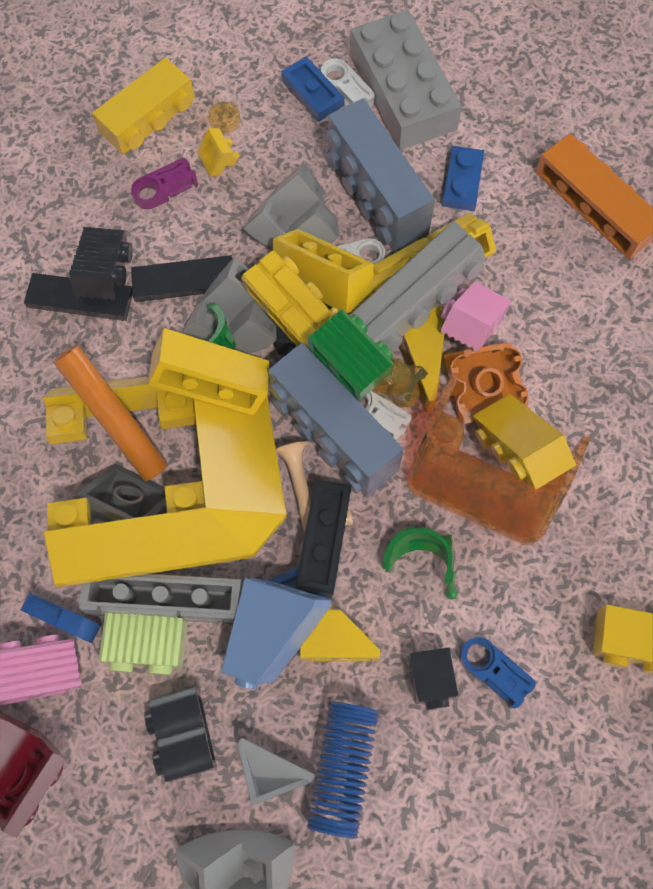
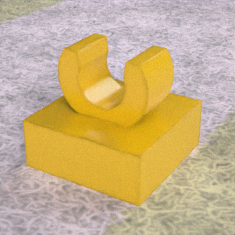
M208 128L197 150V154L210 177L221 175L226 165L233 166L240 157L239 152H232L231 150L233 141L224 138L219 128Z

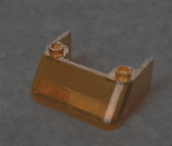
M451 377L428 423L409 469L407 486L410 492L416 497L521 545L536 544L545 535L568 493L591 438L583 435L571 451L576 466L540 488L535 489L525 479L519 481L513 474L459 450L464 438V427L456 417L445 413L457 380Z

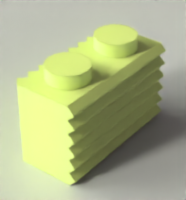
M105 613L98 661L109 664V671L132 673L133 666L148 667V674L171 676L172 668H183L188 622L179 617Z

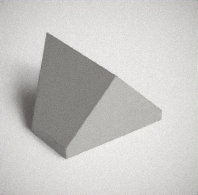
M241 738L237 745L252 806L312 783L316 775L245 738Z

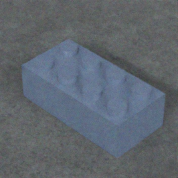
M364 98L329 114L328 131H326V139L328 141L327 161L332 170L338 169L343 176V185L348 194H355L360 201L359 208L366 220L372 219L376 225V233L380 242L383 245L389 244L393 252L396 253L414 242L427 237L430 231L435 199Z
M303 343L268 369L270 379L268 387L273 396L271 402L281 415L289 414L297 422L294 427L304 440L308 442L313 439L321 448L318 450V453L328 466H338L345 474L342 477L345 484L352 486V492L357 494L361 491L368 498L399 471L404 448Z

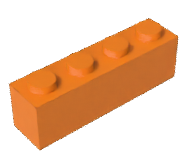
M569 133L541 155L535 173L628 260L653 241V207L639 196L631 185L626 184L618 177L608 164L598 159L583 142L577 140Z

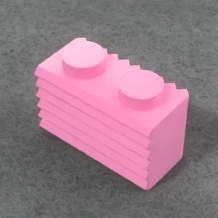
M476 281L467 290L462 287L454 300L451 299L447 303L441 314V318L445 320L441 328L442 334L447 333L448 337H454L455 341L460 340L461 345L466 344L468 348L473 347L474 352L479 351L499 327L512 301Z
M49 635L36 639V645L21 647L20 641L0 644V706L72 692L81 686L74 640L61 641L60 635Z

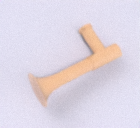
M306 441L290 443L275 449L277 455L284 459L290 471L300 509L299 514L304 534L311 503V496L302 462L304 449L309 445V442ZM348 509L345 525L350 526L353 525V521Z

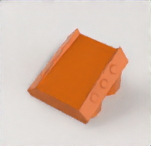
M512 342L481 347L479 351L475 352L473 349L443 355L460 424L475 422L473 415L508 394H511L529 408L528 391L522 383L519 372L522 365L521 353L513 347Z

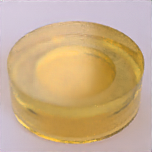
M219 102L209 110L208 119L211 128H219L222 134L235 131L241 123L240 111L233 103Z

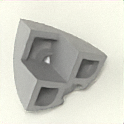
M304 163L294 170L266 198L243 228L256 240L272 248L273 238L296 229L303 230L328 243L334 242L339 237V225L336 214L326 207L324 199L327 195Z
M234 257L205 292L188 319L182 334L208 341L214 335L218 320L208 309L207 305L209 303H216L222 309L227 326L236 343L234 350L249 354L270 346L277 338V324L244 289L241 277L249 269Z
M229 830L194 839L177 848L176 856L185 889H287L294 865L295 843L269 832Z

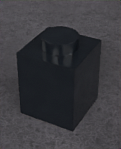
M450 647L410 653L408 663L415 703H425L426 710L450 707L449 699L459 696Z

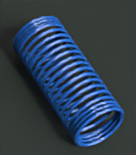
M332 701L328 707L330 709L328 713L332 716L326 719L333 724L325 725L326 729L331 731L323 733L326 737L332 739H324L322 742L333 747L323 746L321 750L334 755L321 754L319 756L321 759L335 763L320 761L318 764L325 768L345 771L347 773L318 769L317 773L347 781L316 777V781L343 786L344 788L315 784L314 788L331 793H339L346 797L313 792L312 794L315 797L340 801L346 805L312 800L311 803L323 807L336 808L346 813L313 807L309 810L319 814L336 816L346 821L309 815L306 827L309 830L323 834L357 839L358 830L360 829L359 825L361 824L356 819L362 817L357 811L363 809L357 803L365 801L363 797L357 795L366 794L363 789L357 787L368 786L365 782L357 779L367 780L369 777L356 771L368 772L370 769L356 763L370 764L371 761L354 755L371 757L372 753L346 746L373 749L374 747L371 744L356 740L351 741L345 738L370 742L375 741V739L344 730L369 734L377 732L373 729L352 726L344 722L376 727L378 726L377 722L379 721L377 719L380 713L375 709Z

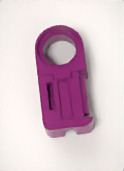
M181 158L135 180L131 187V193L138 207L153 209L168 202L169 196L170 198L192 188V185L197 188L198 180L194 170H191L188 160ZM145 188L156 190V194L150 199L139 197V193Z

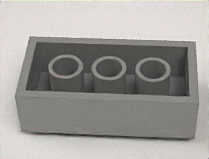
M409 9L350 29V56L363 81L375 93L374 103L400 150L458 130L462 105Z

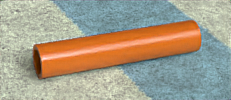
M79 345L68 349L53 361L56 368L142 479L149 481L159 475L167 467V461Z

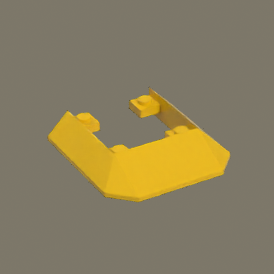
M149 376L106 381L129 412L158 408L161 430L190 425L197 426L203 481L165 486L167 513L97 524H91L90 505L87 498L47 503V531L43 532L55 587L254 558L287 518L268 396H266L253 416L149 386ZM71 386L50 389L42 397L46 406V438L49 444L87 440L86 417H94V415Z

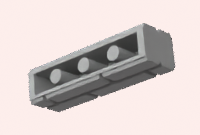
M455 221L451 222L349 316L356 314L360 317L368 328L366 334L373 342L382 341L393 352L401 344L402 336L412 327L414 329L421 327L428 320L429 312L439 303L446 304L456 294L457 287L465 279L472 280L479 275L486 261L483 247L470 234L468 235Z
M143 574L83 583L79 610L92 616H105V613L179 617L188 622L220 623L223 621L225 624H233L243 582L241 579Z

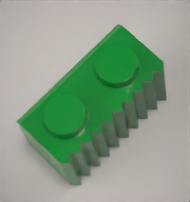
M340 309L326 323L310 334L308 337V348L341 384L360 401L392 373L394 367L392 359L394 356L382 341L374 343L366 334L368 328L360 317L356 314L349 316L343 309Z

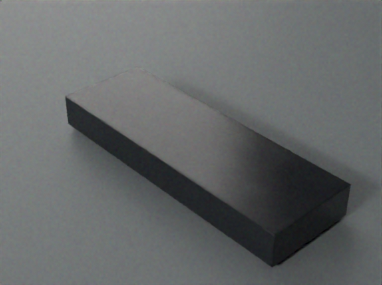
M232 255L131 267L133 299L135 302L205 294L213 281L233 259Z
M32 273L24 304L27 308L127 321L133 291L132 286L125 285V287L118 288L116 299L114 300L110 298L107 300L103 298L97 299L96 297L91 299L90 297L84 298L82 296L78 298L74 295L69 277Z
M315 479L295 589L311 594L333 597L352 486Z

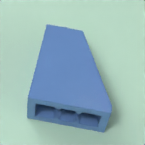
M245 578L221 673L234 677L236 685L248 689H257L259 684L275 682L330 609L332 600L269 580Z

